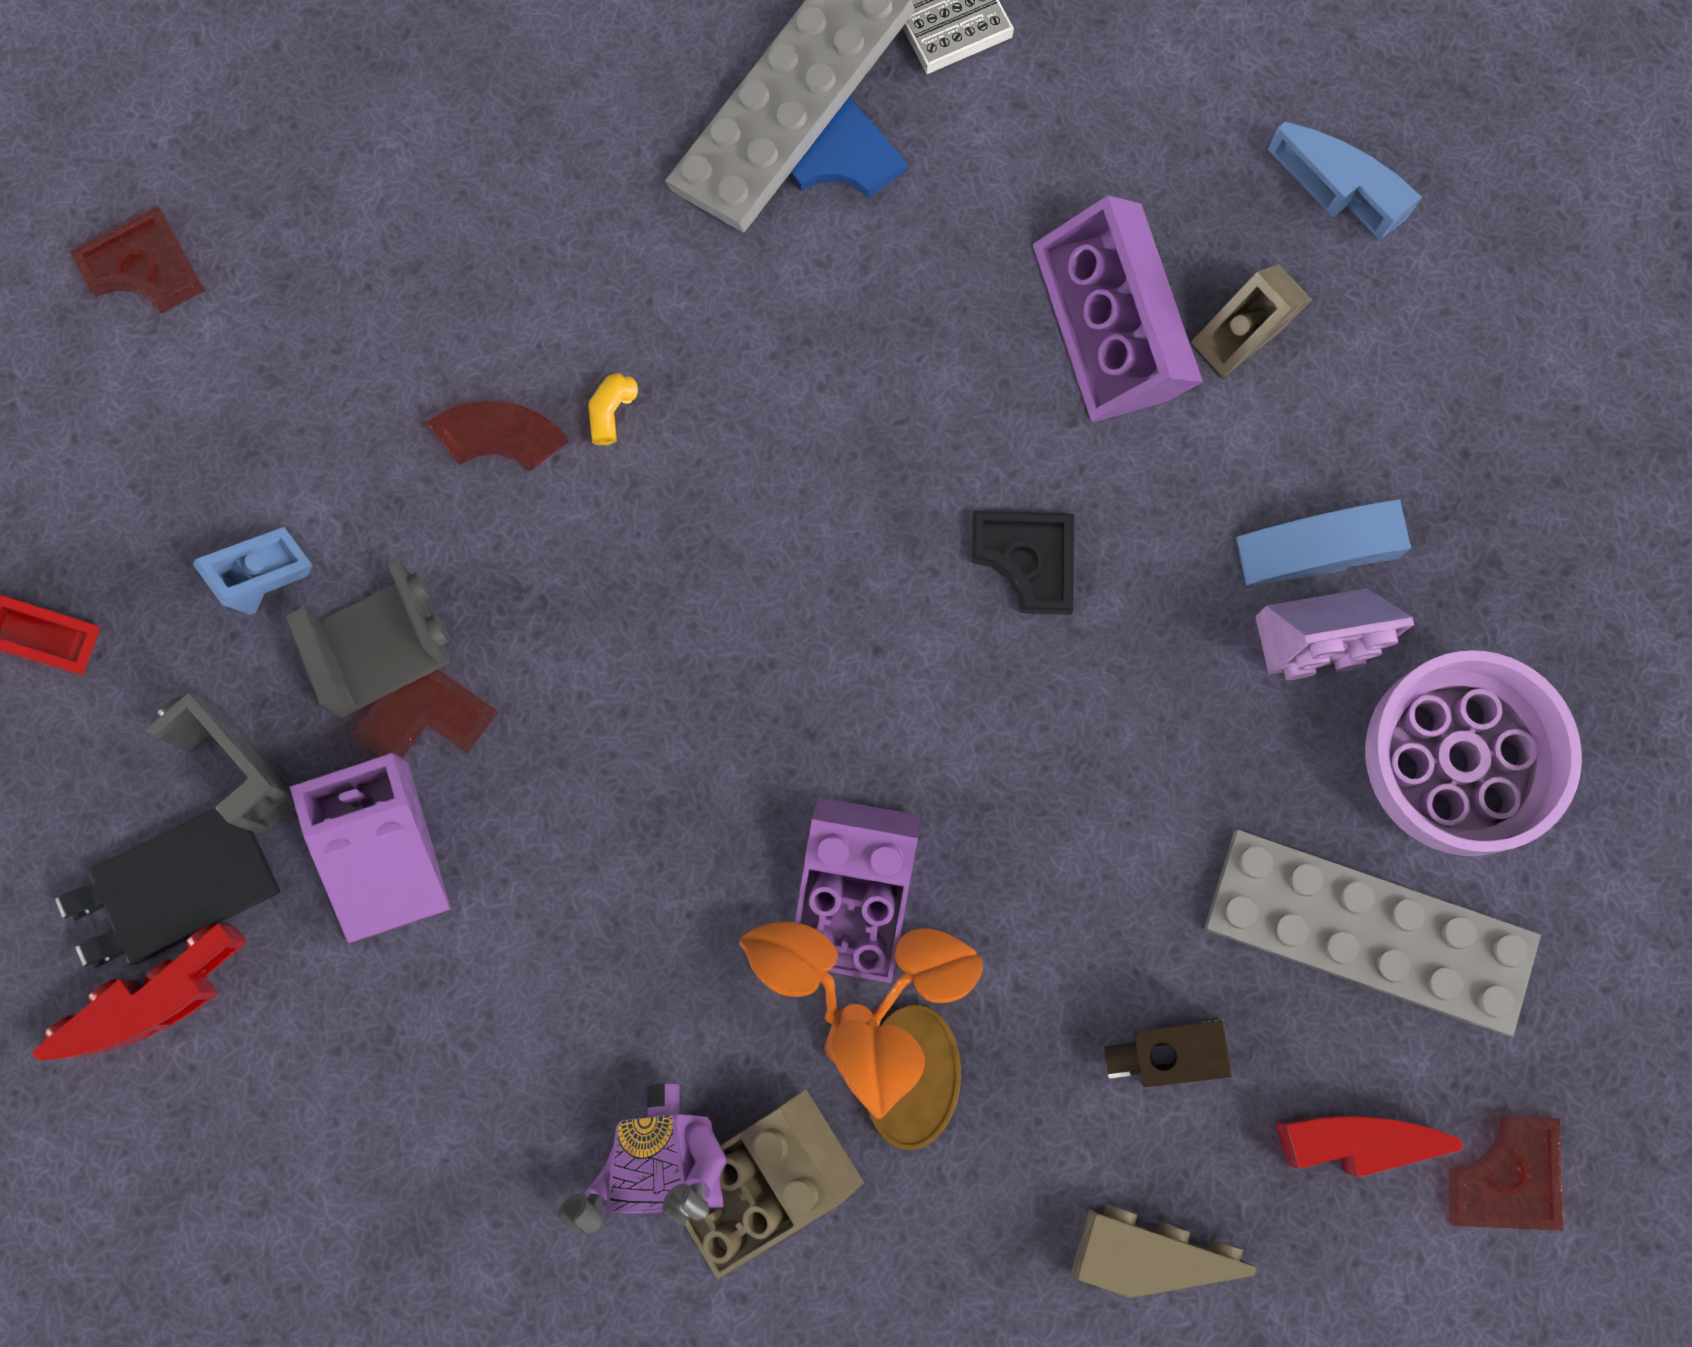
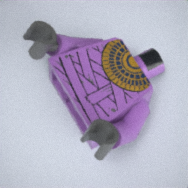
M654 1084L647 1086V1117L619 1122L616 1126L614 1146L603 1170L586 1190L587 1198L581 1194H574L568 1197L559 1208V1220L570 1231H575L579 1227L584 1233H593L602 1224V1215L598 1210L606 1209V1213L620 1214L664 1212L679 1226H682L686 1223L688 1215L694 1220H700L707 1216L709 1208L723 1207L720 1174L726 1164V1156L713 1133L711 1121L708 1117L680 1114V1085Z

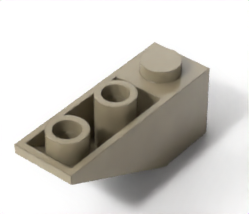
M1106 1203L1103 1213L1089 1209L1071 1272L1079 1281L1134 1298L1255 1276L1257 1267L1241 1259L1243 1249L1211 1238L1209 1248L1188 1242L1190 1231L1158 1221L1155 1231L1135 1224L1138 1214Z

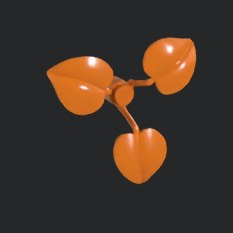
M775 922L749 931L742 936L739 942L756 976L767 987L778 994L788 997L807 996L814 993L818 989L820 982L825 988L827 1004L824 1019L832 1024L825 1042L826 1055L835 1063L853 1094L877 1119L883 1118L897 1101L915 1087L925 1068L924 1052L920 1044L911 1034L898 1026H879L883 1016L903 989L912 982H914L916 990L925 1000L933 1003H948L961 999L973 990L983 972L981 956L977 955L973 948L945 932L930 928L912 930L900 938L894 952L897 965L906 974H903L896 981L877 1009L872 1013L863 1005L850 1004L839 1010L836 1002L834 979L827 973L835 966L838 952L832 942L820 931L801 923Z

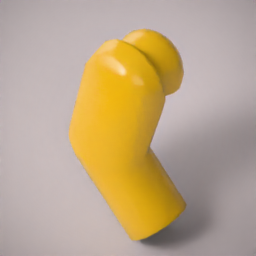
M621 373L611 374L603 380L590 399L588 407L593 444L610 445L617 441L614 412L621 402L629 404L637 397L638 386L634 378L630 376L623 377Z

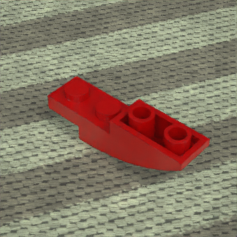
M218 923L216 926L209 924L201 928L187 940L186 945L188 949L173 962L170 959L165 960L152 968L144 976L143 981L146 983L144 986L138 980L111 979L97 987L87 998L90 1004L75 1016L68 1015L50 1026L44 1033L47 1040L31 1053L38 1061L88 1057L131 1045L169 1028L195 1012L218 994L206 977L245 945L247 941L235 926Z

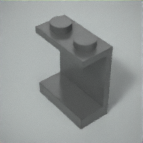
M397 560L387 564L395 584L321 621L305 607H302L285 616L319 703L339 718H343L452 663L444 644L450 642L449 634L441 619L436 614L431 615L426 604L427 601L432 599V595L425 580L419 572L411 574Z
M188 692L184 697H176L167 702L158 711V719L146 728L153 737L189 752H192L212 735L247 775L248 779L215 807L229 824L263 835L295 807L290 785L224 710Z

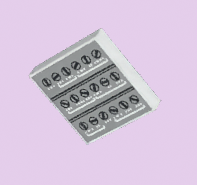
M912 0L915 11L902 27L926 74L1012 38L1014 30L999 0Z

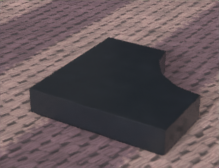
M973 511L972 563L991 567L1008 579L1018 595L1021 613L1072 615L1074 514Z

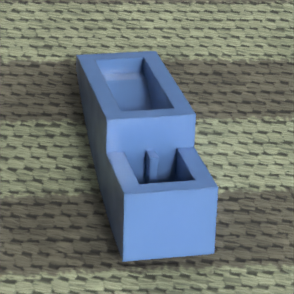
M1284 122L1278 127L1269 145L1268 150L1332 217L1336 216L1345 207H1348L1379 240L1383 239L1405 221L1422 198L1400 176L1372 156L1342 140L1317 130Z
M1400 499L1303 518L1236 538L1246 586L1341 572L1351 566L1396 560L1411 549Z

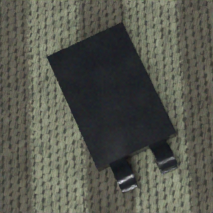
M213 808L88 869L94 884L67 892L56 898L55 901L62 918L67 919L72 916L74 921L103 907L105 908L114 931L87 940L75 947L84 967L93 964L94 968H97L125 954L129 964L138 965L189 939L201 928L209 924L215 926L281 893L254 832L229 824L216 808Z

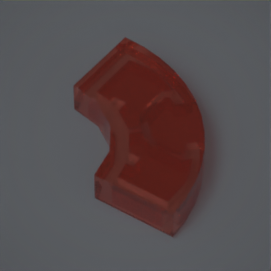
M500 401L463 404L448 409L426 422L459 465L477 456L497 454L516 460L530 472L569 442L566 435L541 414L520 405Z

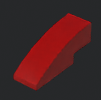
M0 595V653L84 676L102 629L100 626Z
M1336 1114L1306 1116L1275 1122L1286 1163L1288 1166L1298 1169L1341 1159L1345 1174L1362 1177L1464 1150L1462 1141L1458 1137L1429 1127L1381 1117Z

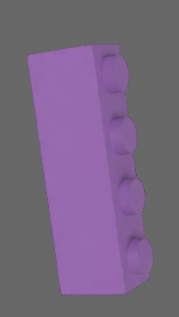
M1107 195L1032 244L1091 422L1168 402L1203 383L1141 203Z

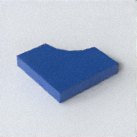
M848 97L788 176L801 191L817 183L840 182L856 187L870 198L904 173L907 169V162L855 102Z

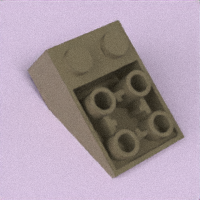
M805 1089L720 1145L726 1156V1164L720 1174L723 1207L709 1208L707 1216L700 1220H694L688 1215L684 1225L714 1275L719 1279L839 1206L862 1186L864 1181L810 1094Z

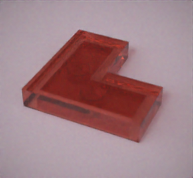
M436 670L377 700L351 737L380 757L394 753L403 759L426 726H429L468 754L496 717L498 711L441 671Z

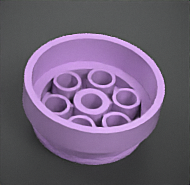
M1470 650L1435 657L1407 673L1388 689L1371 717L1366 736L1365 758L1370 783L1377 799L1389 817L1403 831L1420 843L1445 853L1462 856H1482L1525 845L1543 835L1558 822L1569 807L1577 790L1581 774L1582 750L1579 733L1571 711L1557 690L1543 676L1511 657L1493 652ZM1468 700L1476 702L1482 708L1484 713L1482 724L1475 723L1468 717L1466 712ZM1416 707H1422L1431 713L1434 720L1432 731H1427L1417 724L1415 720ZM1503 740L1510 742L1518 752L1516 765L1508 763L1501 754ZM1452 747L1460 749L1466 755L1468 765L1465 772L1457 770L1451 764L1449 752ZM1400 754L1409 755L1415 761L1417 774L1414 779L1404 776L1399 770L1398 757ZM1487 787L1494 789L1501 797L1502 807L1499 813L1491 811L1485 803L1484 793ZM1435 794L1442 795L1449 801L1451 815L1448 820L1441 819L1434 812L1432 801Z

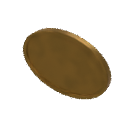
M910 1005L895 1011L881 1026L895 1025L913 1036L924 1052L925 1068L915 1087L897 1101L883 1118L877 1119L868 1110L878 1133L889 1144L903 1150L923 1148L932 1143L943 1132L955 1110L961 1084L959 1050L947 1022L937 1012L926 1006Z

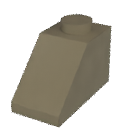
M1279 264L1255 273L1195 336L1191 344L1224 378L1281 332L1312 299Z

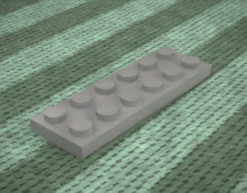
M805 0L665 181L669 189L744 233L914 13L915 9L912 0Z
M1236 830L1233 833L1204 927L1205 931L1505 1036H1514L1541 934L1241 830Z

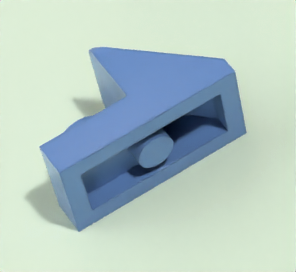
M285 527L197 558L193 564L223 606L249 615L257 612L265 593L305 578L313 566Z

